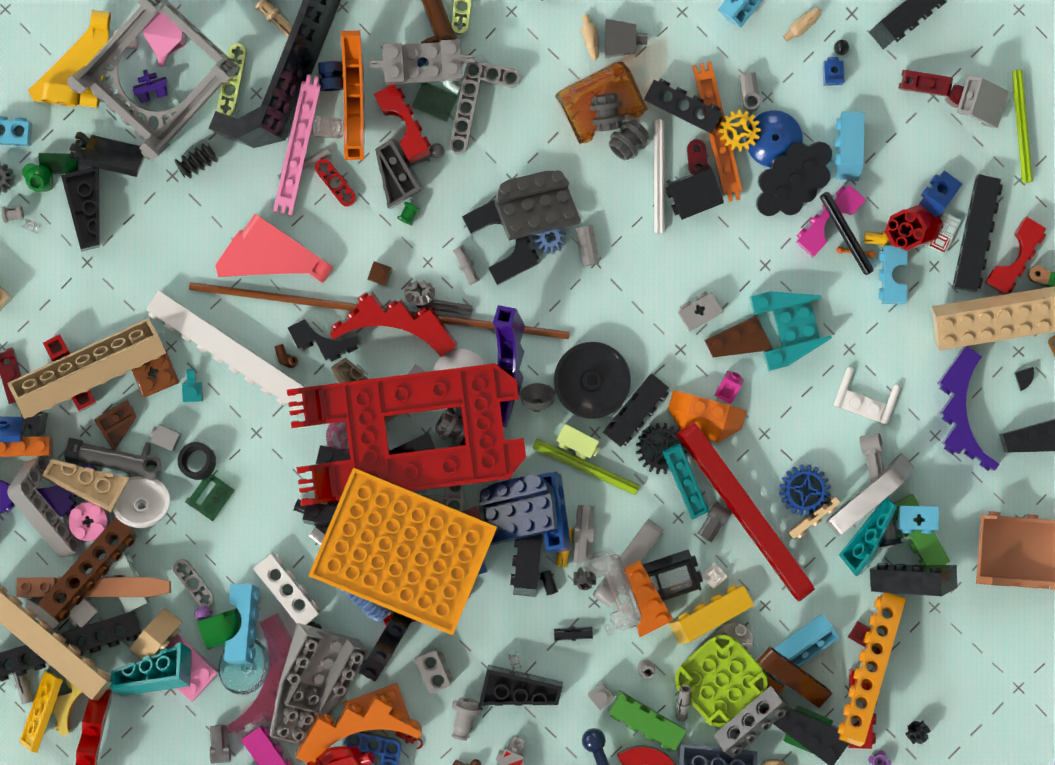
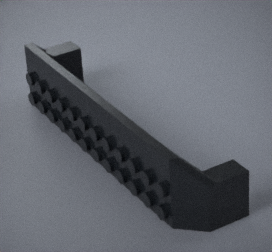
M303 0L261 107L238 119L215 111L208 129L227 139L252 148L285 141L294 120L302 81L306 82L307 75H311L341 0Z

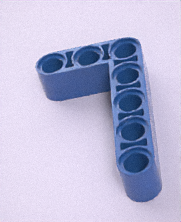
M362 731L351 734L346 738V744L349 747H358L360 751L382 755L380 765L386 762H391L393 765H398L401 743L395 738ZM357 735L360 738V743L357 745L352 744L350 737ZM376 739L379 742V747L372 749L368 744L369 740ZM395 743L398 750L391 753L388 751L387 745Z

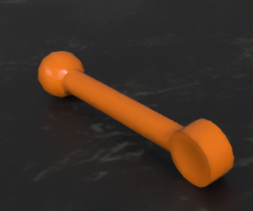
M841 246L836 249L839 254L843 252L851 253L850 249H844ZM874 250L864 251L865 255H868L870 258L876 256Z

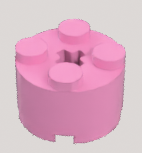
M91 502L79 504L71 511L69 516L71 532L76 538L83 541L96 540L110 524L108 511ZM88 516L90 519H93L94 523H91V525L86 524Z

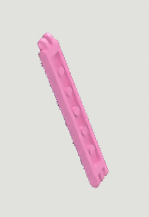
M309 74L307 75L306 82L302 81L273 210V212L277 213L278 206H282L281 214L284 215L286 207L290 208L288 216H292L321 88V85H318L319 77L315 76L314 83H310L311 75Z

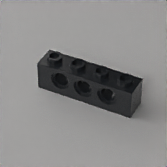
M661 78L659 81L653 80L644 101L713 135L715 134L724 116L720 112L722 108L711 104L709 107L703 104L704 99L695 95L691 98L686 95L687 91L679 87L675 90L669 87L671 83ZM667 92L672 93V100L669 102L664 101V94ZM684 100H687L689 108L683 111L680 105ZM700 109L706 110V116L703 119H699L697 116Z

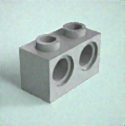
M434 649L415 657L429 695L451 686L450 681L453 678L449 669L445 670L443 663L446 661L442 652ZM428 657L436 659L434 667L426 665L425 661ZM435 675H442L444 682L440 685L433 682Z

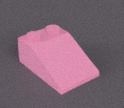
M177 634L174 639L169 641L170 643L166 648H173L175 644L182 642L192 650L190 686L177 689L193 702L220 671Z

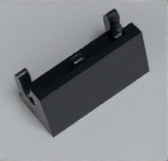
M38 412L33 417L22 418V432H25L26 425L28 424L29 429H32V436L38 437L45 434L48 413Z

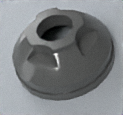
M529 384L520 392L521 402L532 411L540 412L554 403L555 391L546 384Z

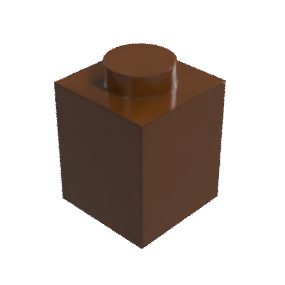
M374 261L367 279L387 287L393 268Z

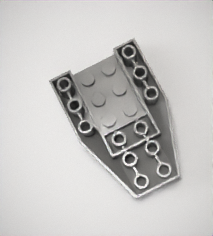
M297 623L279 682L270 737L301 744L318 714L329 715L343 700L368 652V649L359 639Z

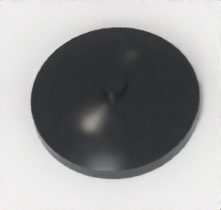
M585 342L572 347L560 358L555 368L554 389L559 401L568 411L582 418L596 419L612 414L624 403L630 390L631 376L625 359L617 350L604 343Z

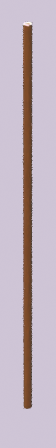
M193 282L189 284V290L348 311L356 309L359 311L355 306L356 304ZM411 311L412 314L416 317V316H417V315L415 314L416 312H415V311ZM437 314L443 323L495 330L491 321ZM525 326L523 333L569 339L570 332Z

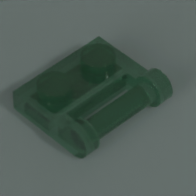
M211 473L209 477L200 482L191 497L185 500V503L211 521H214L235 489ZM213 481L215 486L201 505L198 504L196 501L208 484Z

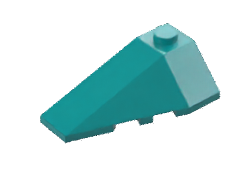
M886 497L878 505L839 554L855 576L863 574L874 560L897 506L889 497Z

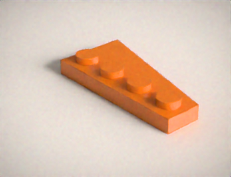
M639 560L623 568L639 637L673 621L674 619L641 561Z

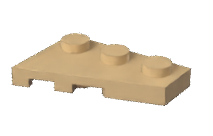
M831 496L827 504H821V508H816V512H811L810 516L805 517L787 533L793 539L795 537L801 538L807 533L806 529L811 525L813 527L822 521L821 518L825 514L829 515L837 509L836 506L840 504V501L836 497Z

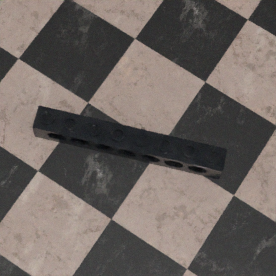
M132 611L61 633V635L67 639L68 645L77 647L81 651L80 655L83 656V653L90 651V653L101 651V647L106 645L109 648L120 645L119 641L127 639V642L134 641L142 631L137 614ZM118 625H123L124 633L118 636L115 629ZM100 631L106 633V638L103 641L97 639V634ZM85 636L88 641L87 645L81 647L79 639ZM27 645L1 652L0 682L9 680V676L15 673L18 677L27 674L29 669L34 668L35 671L46 668L45 664L48 663ZM26 654H30L32 661L26 665L23 658ZM11 659L14 664L13 668L7 670L5 663Z

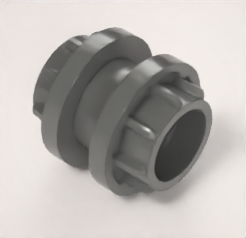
M610 93L594 96L591 99L592 104L589 105L590 111L595 110L596 118L591 119L592 125H595L596 130L610 131L621 128L622 120H625V116L618 112V107L623 105L618 95Z
M635 120L624 121L621 124V133L614 131L610 135L609 147L622 160L635 159L638 156L637 148L644 149L648 145L649 133L644 126Z
M448 408L441 414L435 427L436 432L439 433V438L443 440L448 436L453 438L452 445L454 446L466 445L463 418L459 416L460 410Z

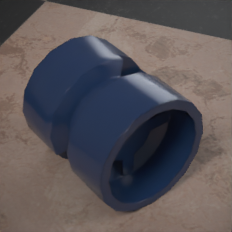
M327 61L318 63L319 75L322 76L319 79L320 91L343 90V78L341 77V74H343L342 62Z

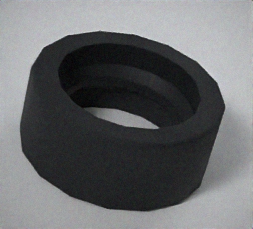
M191 442L185 445L177 458L180 471L185 476L194 480H203L209 477L216 466L214 451L200 442ZM201 450L207 456L206 464L200 471L193 472L188 469L187 460L194 451Z

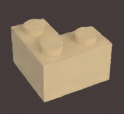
M164 608L142 631L130 650L142 660L146 656L160 653L170 643L168 639H174L180 632L178 627L182 622Z

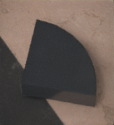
M1034 367L1014 373L1020 391L1026 389L1032 383Z

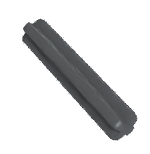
M432 300L425 305H416L417 308L425 307L427 309L431 306L436 311L471 315L473 309L472 305Z

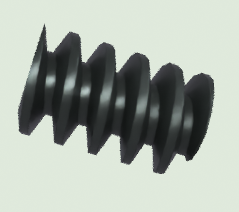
M201 143L202 150L195 147V154L188 151L189 158L181 155L182 162L175 159V164L184 178L186 175L191 179L192 171L195 174H199L198 167L204 171L205 163L208 166H212L211 159L216 163L218 162V158L209 143L208 146Z

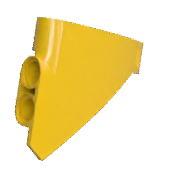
M91 10L89 29L28 89L33 101L69 107L81 105L98 108L100 99L93 95V90L88 88L82 94L76 93L71 90L66 80L83 66L86 67L108 42L111 20L110 12Z

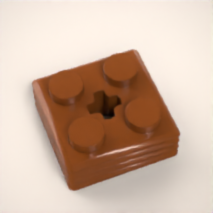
M167 351L160 358L146 362L139 368L131 369L143 397L150 396L179 383ZM151 368L159 370L156 373V378L152 375L150 376Z

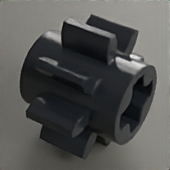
M923 720L921 722L913 721L907 726L908 732L905 734L912 744H922L929 739L927 733H930L931 730Z

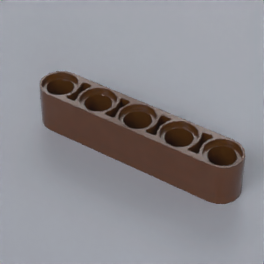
M771 646L757 660L759 665L818 708L832 695V692L825 685Z

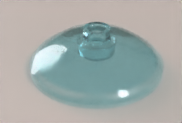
M255 639L254 648L256 655L253 659V664L228 663L224 661L225 650L223 651L219 661V676L224 687L230 692L238 695H247L259 689L266 680L270 668V658L266 647L260 641Z

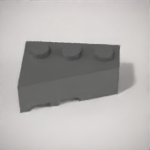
M391 139L375 149L388 209L394 208L424 190L395 139Z

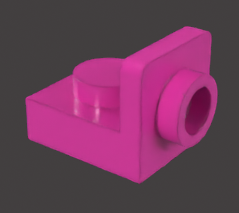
M727 370L714 396L731 404L739 392L744 379L738 373Z

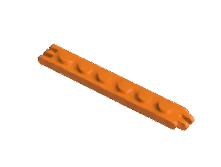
M711 61L707 62L708 70H705L704 63H701L700 72H698L697 66L693 65L692 68L699 97L704 99L703 104L709 107L711 104L722 108ZM702 109V110H703V114H704V118H705V116H706V110H705V109ZM719 124L714 135L709 132L708 134L723 195H727L729 202H732V193H735L736 200H740L739 192L742 191L734 153L731 151L732 146L729 144L725 147L724 145L727 141L720 140L723 134L719 133V130L724 127Z

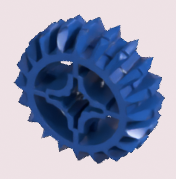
M801 464L799 467L800 471L794 466L792 467L793 474L790 471L786 472L789 476L788 479L786 477L781 478L786 484H779L780 488H785V491L779 492V495L786 496L781 499L782 503L789 502L785 506L786 509L793 506L792 513L799 509V516L803 515L804 510L806 515L810 516L811 509L813 512H816L817 506L819 508L822 507L821 502L828 503L824 496H831V493L825 492V489H830L831 486L824 485L829 479H821L825 474L823 471L816 474L819 469L818 467L811 471V465H807L806 470H804V465ZM805 474L800 485H791V482L797 476ZM810 476H813L818 481L820 490L811 487ZM807 485V488L814 491V493L809 492L804 496L802 491L795 488ZM790 490L799 494V505L792 500ZM810 495L819 496L816 502L805 506Z

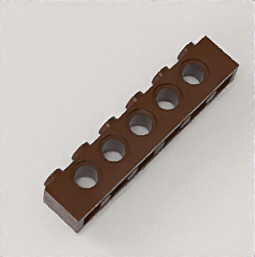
M115 517L38 603L39 606L58 623L65 620L75 605H79L82 602L84 595L96 586L101 576H105L108 573L110 566L122 557L123 552L128 547L134 544L137 538L135 532ZM119 539L117 544L112 545L114 540ZM106 554L103 559H99L100 555ZM89 568H93L91 573L86 574ZM80 582L77 588H73L75 583ZM63 597H67L65 602L60 603Z

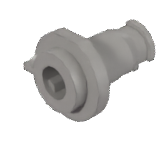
M460 697L459 700L453 701L452 708L457 711L452 737L467 741V738H470L469 733L475 716L481 715L483 708L474 699Z

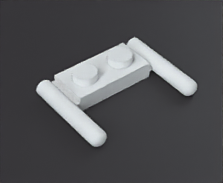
M848 367L833 406L888 425L901 386L894 384L887 404L848 391L847 389L854 372L852 367Z

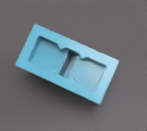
M0 116V126L5 127V133L0 135V145H31L32 123L28 122L27 118L16 117L15 121L7 120L8 117ZM18 127H24V134L22 136L16 135Z

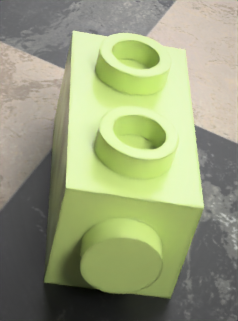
M564 424L556 440L559 442V447L566 451L569 448L575 450V455L584 460L586 457L596 456L600 449V446H598L599 441L567 424Z

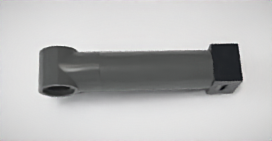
M69 438L64 453L65 462L78 465L79 462L129 472L143 475L149 480L157 479L162 473L160 459L154 455L149 456L151 450L150 442L145 443L141 455L85 444L82 440ZM155 465L156 469L148 470L147 467Z

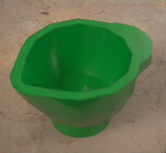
M33 163L24 166L22 175L29 189L35 192L52 190L53 176L47 167Z

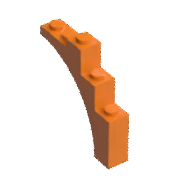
M360 30L341 31L344 90L345 160H364V65Z
M375 693L364 712L360 706L347 703L336 722L330 715L319 713L298 747L296 758L305 763L309 761L316 762V758L340 739L367 730H393L418 739L422 734V726L415 719L409 720L405 718L400 711L396 709L391 710L392 701L388 696Z

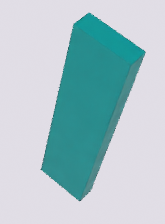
M678 443L662 451L690 518L693 520L709 512L681 444Z

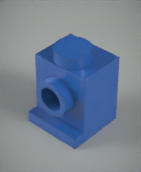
M828 57L827 61L823 62V86L843 85L845 83L843 60H839V57ZM836 67L837 73H832L831 68Z

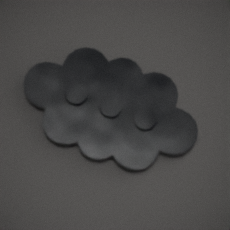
M820 141L812 143L809 147L804 143L795 142L788 146L785 155L776 156L772 160L771 169L764 170L758 177V186L762 191L756 200L758 211L765 216H773L779 211L786 215H795L802 209L803 202L807 203L814 200L817 195V189L825 187L830 181V171L826 167L832 158L830 146Z

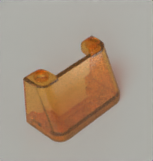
M616 62L556 93V100L579 144L590 142L595 135L596 127L592 125L591 119L596 118L595 110L590 111L589 105L592 104L591 99L594 96L616 93L619 100H622L623 103L622 106L618 107L619 114H628L634 118L640 117L648 110L633 75L624 62Z

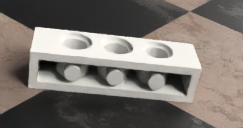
M271 553L253 569L294 621L306 625L320 614L318 611L320 607L314 599L310 601L306 596L308 592L302 584L298 586L294 581L296 577L290 569L286 571L282 566L284 561L278 554L274 556ZM273 569H278L281 572L279 580L272 578L271 572ZM285 584H290L293 587L291 595L284 593L283 587ZM297 599H302L305 602L304 609L299 610L295 607Z

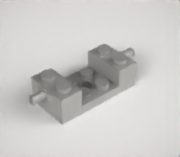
M460 39L441 40L439 43L402 45V43L383 44L382 60H370V64H373L370 65V68L383 69L386 85L463 81V63H475V59H470L475 57L474 54H462ZM426 58L429 62L426 68L418 67L417 62L419 59Z

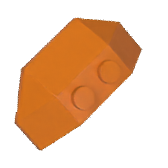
M674 390L668 406V410L680 430L694 422L708 440L718 443L742 429L747 412L737 407Z

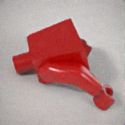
M337 746L328 748L316 758V762L309 761L307 765H370L375 762V758L371 752L363 755L358 747Z

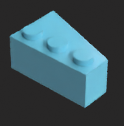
M842 111L840 118L836 119V130H839L835 141V147H838L835 155V165H837L836 180L859 181L864 166L865 113Z

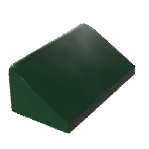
M39 153L38 156L39 165L47 167L52 174H67L78 171L79 160L70 159V154Z

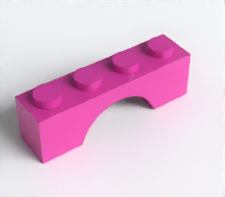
M850 184L846 188L842 186L835 193L838 197L834 201L840 212L848 215H853L866 201ZM825 206L822 207L825 211L820 216L816 214L809 221L812 225L807 230L803 228L796 235L799 238L796 243L811 257H814L827 243L824 235V226L830 215Z

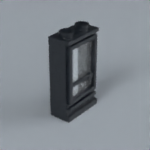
M689 549L643 564L663 601L698 589L699 591L702 590L700 582H703L700 571L696 572L695 569L698 563L695 555L691 556Z

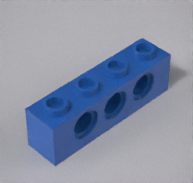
M556 472L536 475L544 478L553 487L555 495L558 530L544 533L546 551L551 553L571 550L562 475Z

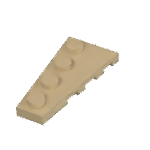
M51 459L42 475V478L109 512H112L129 481V477H121L108 472L104 473Z

